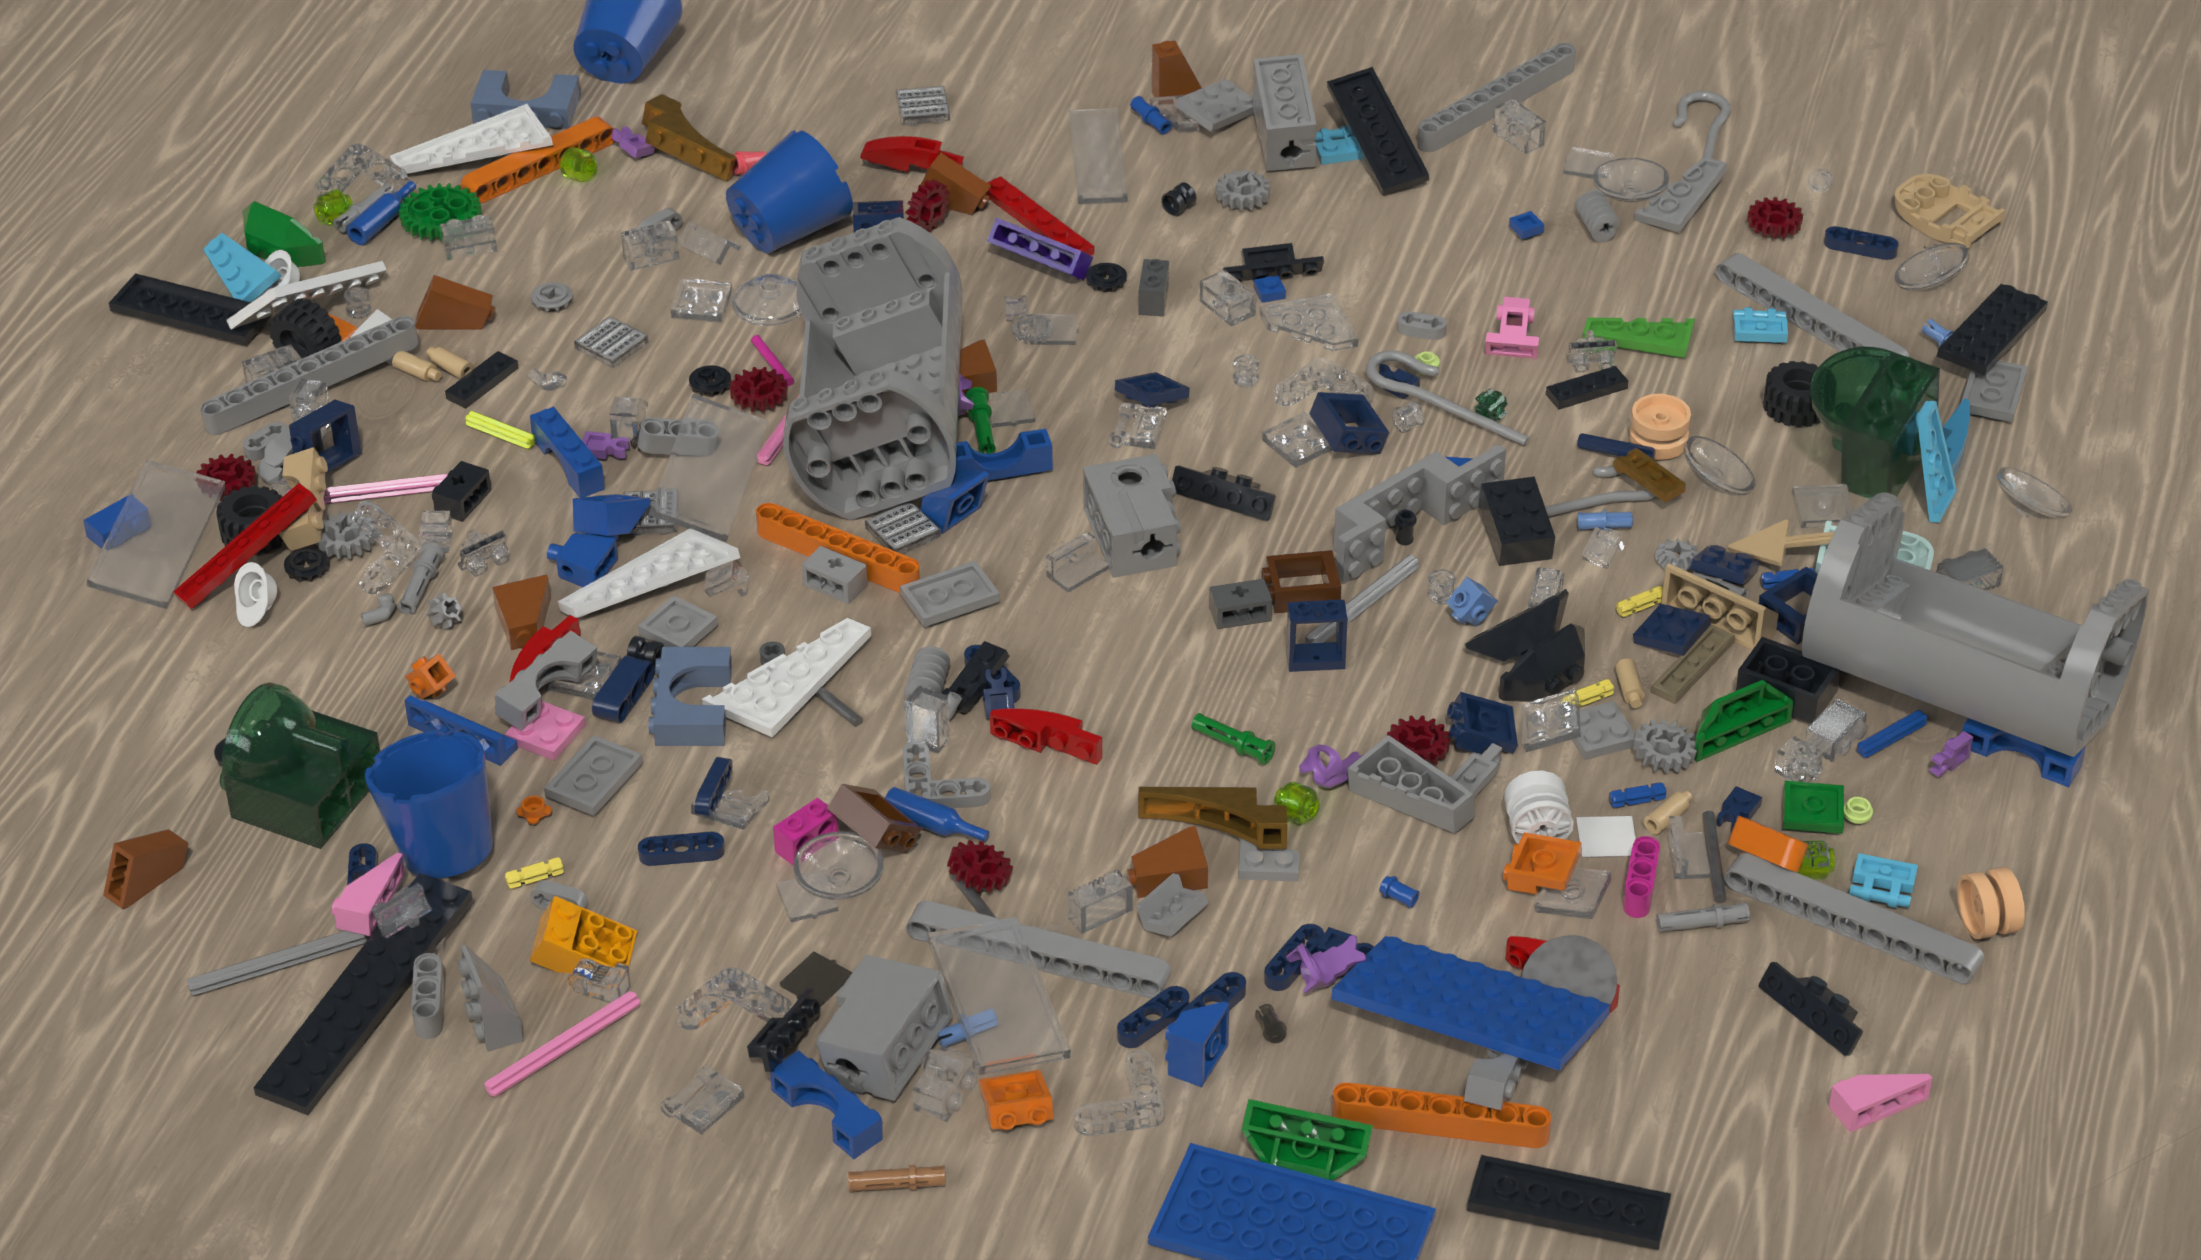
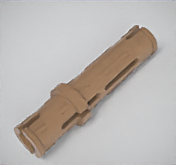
M909 1165V1168L848 1171L849 1192L910 1188V1191L917 1190V1187L946 1186L945 1165L933 1167Z

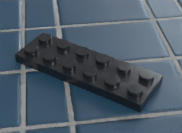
M1373 67L1327 81V89L1383 196L1429 181V173Z
M136 273L109 302L110 311L243 345H247L271 317L268 316L230 329L227 319L252 302Z
M2000 284L1938 348L1936 357L1986 375L2046 311L2048 301L2040 299L2035 294L2019 291L2011 285Z
M1481 1155L1469 1196L1467 1211L1659 1250L1670 1206L1671 1193Z

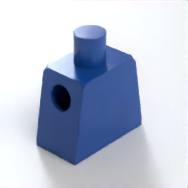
M574 533L569 537L564 546L551 543L547 550V558L557 562L558 576L561 579L580 587H585L608 574L617 562L616 539Z

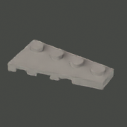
M1703 157L1683 173V178L1680 181L1672 182L1666 187L1667 191L1660 197H1653L1649 201V206L1644 210L1638 209L1634 213L1635 221L1680 233L1726 173L1727 163Z

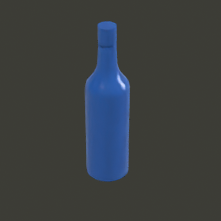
M409 181L397 192L381 195L347 225L346 232L348 237L358 245L367 243L399 214L400 203H402L404 197H407L410 192L416 189V184L413 181Z
M892 787L885 797L917 825L928 831L942 836L960 833L984 842L989 837L988 830L965 822L954 808L897 787Z

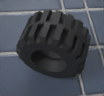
M299 298L293 300L269 324V336L273 340L272 344L278 350V353L290 364L341 341V336L338 333L339 328L335 325L334 319L319 304L312 303L308 299L303 300Z
M1804 361L1780 363L1779 366H1774L1771 372L1767 374L1763 400L1764 410L1767 411V415L1770 418H1774V421L1782 422L1786 426L1810 427L1813 424H1819L1822 422V419L1827 418L1830 412L1833 391L1832 377L1826 373L1825 369L1818 368L1813 363L1808 364Z
M265 486L242 487L238 491L230 492L229 496H224L221 499L222 502L218 503L216 510L222 543L225 546L229 544L283 496L278 494V491L274 489L269 490V487ZM278 534L265 548L259 550L255 555H259L262 552H270L272 548L281 546V542L284 541Z

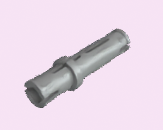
M388 183L384 184L380 189L358 204L349 206L345 213L334 219L333 224L337 229L343 225L338 231L344 233L347 225L381 195L395 193L394 187L387 191L391 185Z
M1746 902L1724 906L1713 904L1712 907L1657 913L1656 924L1659 933L1706 926L1722 928L1725 924L1749 922L1750 913Z

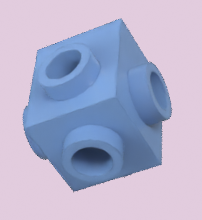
M1466 577L1461 585L1454 590L1446 603L1454 610L1452 616L1462 624L1469 622L1478 626L1487 617L1498 600L1482 584Z

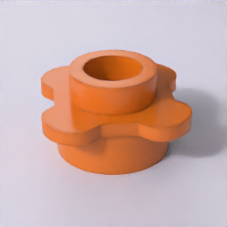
M536 795L523 799L521 806L516 809V814L527 819L529 824H537L544 816H549L552 813L551 807L545 806L544 799Z

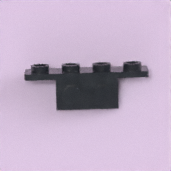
M1292 243L1243 248L1241 251L1243 265L1223 268L1221 282L1239 284L1246 280L1262 279L1268 276H1279L1282 279L1298 274L1311 276L1322 271L1324 258L1323 256L1295 259Z
M1181 465L1175 466L1172 481L1174 482L1176 493L1265 521L1271 519L1276 496L1275 494L1260 490L1261 484L1252 482V477L1241 474L1235 477L1229 475L1228 470L1220 467H1212L1211 470L1200 472Z
M1771 962L1759 983V988L1844 1056H1850L1863 1034V1030L1853 1023L1858 1011L1849 1005L1850 1001L1846 997L1832 992L1827 988L1828 984L1819 977L1796 978L1779 963Z
M807 989L783 1018L771 1017L748 1044L749 1057L761 1058L765 1072H772L819 1016L820 1003L816 999L814 989Z

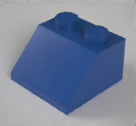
M961 471L954 476L950 487L923 496L920 511L938 528L937 530L941 534H944L981 508L989 473L986 471Z
M622 494L574 498L573 529L575 532H582L587 535H602L603 537L619 539V534L631 532L650 505V498Z
M1223 1001L1183 1011L1175 1023L1171 1022L1165 1034V1039L1168 1040L1165 1061L1168 1062L1169 1076L1202 1088L1229 1046V1003Z

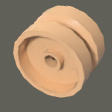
M1650 394L1641 397L1634 403L1631 412L1630 443L1653 447L1656 450L1654 458L1656 460L1671 459L1681 455L1686 450L1689 440L1688 429L1691 421L1689 406L1683 400L1667 394Z
M2008 867L1989 869L1985 874L1974 872L1960 877L1957 887V901L1963 924L1969 935L1974 939L1994 937L1997 932L1999 934H2009L2021 930L2025 918L2022 891L2018 880Z

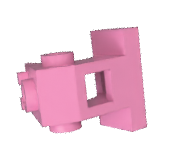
M1504 297L1503 305H1498L1496 320H1501L1500 334L1487 332L1485 354L1538 358L1539 337L1526 336L1528 323H1533L1535 308L1530 307V299Z

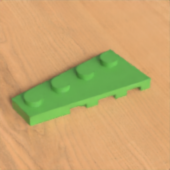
M1587 318L1582 341L1590 343L1614 341L1615 347L1622 349L1627 348L1647 353L1686 358L1695 318H1686L1685 322H1673V318H1662L1661 322H1647L1646 318H1636L1631 322H1624L1622 318Z

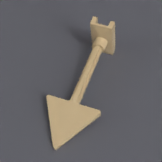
M1783 520L1728 545L1730 552L1746 553L1751 555L1753 559L1782 566L1787 548L1829 544L1835 531L1788 537L1789 521Z

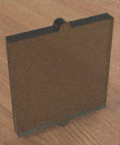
M813 951L780 982V987L796 995L797 999L807 989H814L816 999L821 1007L844 986L852 972L836 964V960H829Z

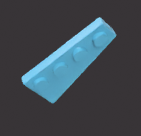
M220 233L203 248L233 298L252 302L282 276L277 270L223 233Z
M1925 401L1920 412L1916 415V426L1919 431L1929 522L1940 523L1957 492L1937 403L1936 401Z

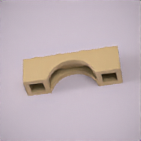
M314 448L285 456L283 461L282 476L291 489L300 483L311 491L317 499L306 512L298 516L289 524L287 529L279 533V536L290 551L321 542V530L324 528L322 515L325 509V472L328 471V467L324 457H320Z

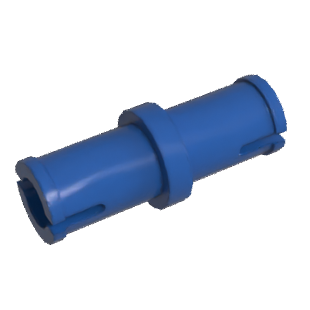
M1136 96L1132 99L1130 108L1142 117L1144 123L1152 125L1162 135L1167 134L1171 130L1172 122L1160 114V110L1156 106H1151L1141 96Z

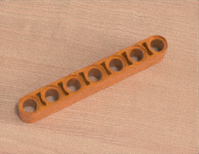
M592 117L552 135L553 145L515 152L469 172L462 178L461 189L469 188L470 193L475 192L476 197H479L480 203H485L586 157V155L589 156L609 147L615 142L611 138L614 128L601 117ZM584 150H587V151H590L591 153L586 152L587 154L585 155V153H583V152H584Z
M764 503L756 509L757 532L763 539L808 557L820 546H823L866 564L868 581L900 593L901 585L920 579L919 563L911 557L774 503Z
M1350 1082L1340 1083L1333 1090L1332 1117L1373 1125L1375 1129L1527 1148L1544 1147L1548 1144L1550 1138L1551 1113L1541 1106L1505 1102L1502 1109L1498 1110L1466 1102L1463 1096Z

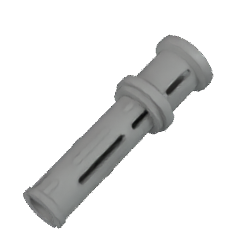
M425 543L421 547V556L414 562L412 567L413 576L398 604V609L403 614L411 615V613L415 612L428 581L437 574V565L443 561L445 556L444 550L437 544Z

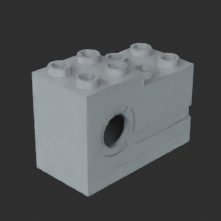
M1295 54L1253 59V110L1259 141L1262 145L1266 171L1315 167L1317 124L1303 55Z
M1157 454L1083 467V509L1113 578L1177 566V554H1180V543L1177 533L1181 532L1178 517H1175V507L1172 502V497L1176 496L1174 482L1168 480V471L1165 463L1161 464Z
M865 955L859 965L854 968L852 975L844 986L839 989L836 995L839 1010L834 1013L832 1020L824 1031L819 1034L816 1040L817 1047L820 1051L826 1073L835 1076L840 1085L846 1090L859 1093L869 1092L873 1096L895 1101L938 1039L940 1031L947 1026L953 1017V1013L940 970Z

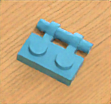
M1347 125L1341 126V129L1328 130V128H1324L1316 132V155L1321 165L1364 159Z
M1744 307L1743 310L1733 309L1735 341L1787 343L1788 326L1786 311H1776L1775 308H1767V311L1752 310L1750 307Z
M1858 853L1852 882L1863 884V887L1851 884L1849 894L1867 902L1871 900L1888 904L1887 907L1897 908V906L1909 908L1911 896L1902 895L1900 892L1912 894L1918 865ZM1873 886L1890 889V892L1873 889Z

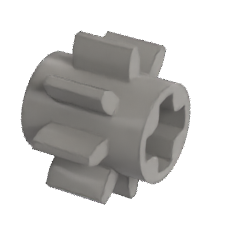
M445 592L427 602L430 608L426 615L429 616L433 626L442 624V628L447 629L452 624L461 620L458 615L463 608L456 600V596L447 598Z

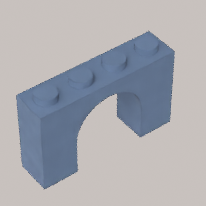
M483 70L471 101L473 123L528 104L544 128L568 129L581 97L579 76L555 74L550 89L545 95L533 100L520 101L508 98L509 83L507 71Z
M662 647L661 658H656V675H659V678H654L653 692L656 697L651 698V714H654V717H649L648 724L649 734H654L655 746H724L726 735L725 705H689L676 700L675 697L691 688L724 687L730 684L732 676L731 647Z

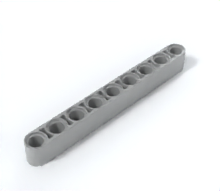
M1570 43L1556 44L1422 120L1418 127V148L1424 152L1437 151L1568 76L1574 71L1575 46Z
M1735 253L1719 263L1715 268L1716 275L1723 284L1766 309L1775 308L1776 311H1786L1788 322L1882 377L1890 378L1910 363V356L1902 346L1743 254Z
M410 316L394 318L207 400L200 407L206 432L212 435L222 434L390 360L400 351L408 352L414 349L419 343L414 319Z
M1741 853L1738 855L1725 873L1724 881L1726 885L1740 894L1957 983L1967 984L1971 982L1984 961L1983 952L1971 943L1752 854Z
M920 901L906 925L907 933L919 941L1146 998H1153L1162 992L1171 974L1170 965L1157 957L931 901Z

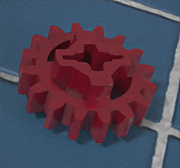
M934 179L931 182L926 180L924 186L919 185L918 192H913L911 201L907 203L910 205V208L905 211V214L909 215L906 220L919 225L929 233H931L932 227L937 229L938 221L943 222L945 213L948 212L946 205L951 201L947 198L950 195L947 186Z
M1764 197L1763 202L1756 200L1755 205H1750L1747 222H1749V228H1755L1754 233L1756 234L1762 232L1765 238L1768 235H1772L1773 239H1777L1779 235L1784 239L1787 238V234L1794 236L1796 231L1801 230L1803 222L1801 207L1795 208L1796 203H1788L1786 198L1782 201H1779L1777 197H1774L1773 200Z
M753 367L751 372L744 369L742 370L743 375L736 374L735 380L730 381L731 399H734V405L741 404L742 410L750 407L751 412H754L756 409L765 412L766 407L775 409V403L782 405L783 399L787 398V380H784L783 374L777 375L776 369L770 372L767 371V367L762 369Z
M221 454L217 459L209 458V464L202 463L201 470L196 471L198 489H201L202 495L208 494L209 499L217 496L219 501H222L221 499L224 496H229L230 492L238 491L242 487L249 488L251 485L256 484L255 466H252L250 459L244 461V456L242 455L234 458V455L230 454L228 458H224Z
M1412 715L1409 716V721L1400 718L1398 719V725L1392 724L1390 731L1387 732V736H1391L1412 752L1434 765L1438 764V758L1445 759L1446 752H1449V731H1444V724L1435 725L1436 719L1434 718L1426 721L1423 715H1421L1419 720H1415Z
M968 840L967 845L959 842L957 847L953 846L947 862V866L950 867L949 874L957 875L955 881L966 882V888L976 887L978 892L985 888L989 893H992L993 888L1000 891L1003 885H1008L1013 866L1010 865V858H1003L1004 851L996 852L994 845L989 846L985 844L984 846L983 841L976 845L971 840Z

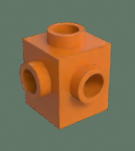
M440 653L428 660L425 656L421 657L410 665L413 670L405 676L411 690L421 699L429 695L436 698L448 689L446 684L456 677Z

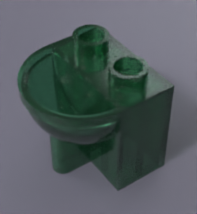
M1854 347L1840 351L1827 358L1817 368L1811 380L1810 398L1819 420L1827 431L1832 434V446L1842 452L1841 489L1867 499H1871L1878 493L1883 492L1898 496L1922 457L1919 431L1916 426V415L1920 412L1925 401H1936L1938 407L1940 368L1877 347Z
M268 682L256 687L244 699L236 711L223 747L220 787L226 791L231 818L322 849L370 792L366 784L365 772L367 768H371L374 765V757L380 752L378 733L311 710L302 699L285 686Z

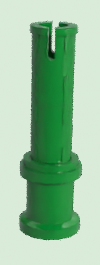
M974 387L965 394V397L974 403L973 409L968 410V416L974 422L979 452L985 454V448L986 454H993L996 451V446L990 424L992 408L988 404L989 393L985 388Z
M1201 713L1196 714L1192 721V730L1199 731L1236 748L1239 755H1249L1256 758L1262 765L1268 764L1274 755L1275 742L1270 739L1265 741L1258 738L1250 730L1241 732ZM1213 728L1227 733V736L1213 730Z

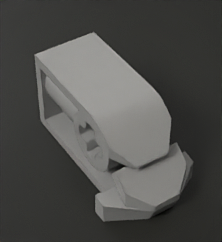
M289 426L268 442L265 448V459H262L258 465L262 481L272 487H290L282 476L284 457L293 454ZM319 429L312 433L313 447L318 454L324 451L321 430Z

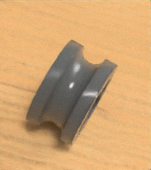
M772 641L763 644L759 651L761 665L766 664L783 653L785 654L784 646L779 642Z

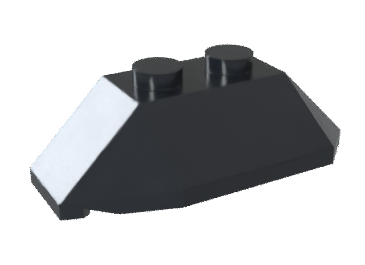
M1567 589L1477 634L1464 645L1471 651L1503 662L1512 657L1515 661L1519 660L1528 649L1560 630L1569 595Z
M1570 623L1529 649L1514 664L1510 672L1506 671L1500 677L1499 699L1502 701L1545 702L1549 698L1558 695L1571 684L1580 681L1584 675L1585 629Z

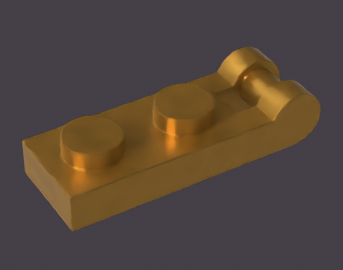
M1637 448L1629 451L1626 457L1620 456L1613 461V466L1618 473L1627 474L1665 503L1685 492V482Z

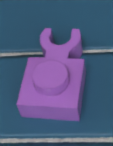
M626 126L622 127V132L616 128L613 129L611 138L619 142V146L627 151L630 156L641 158L654 154L655 147L645 143L646 138L640 133L634 135L631 129Z
M586 431L582 440L595 457L600 459H606L608 454L620 459L626 458V449L630 448L628 438L619 437L612 439V434Z
M1963 731L1955 738H1950L1945 743L1943 752H1938L1932 757L1931 761L1936 764L1930 768V772L1937 777H1941L1947 770L1952 771L1969 759L1973 736Z

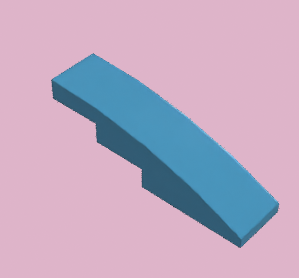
M1965 398L1943 426L1954 477L1964 456L1970 421V402Z

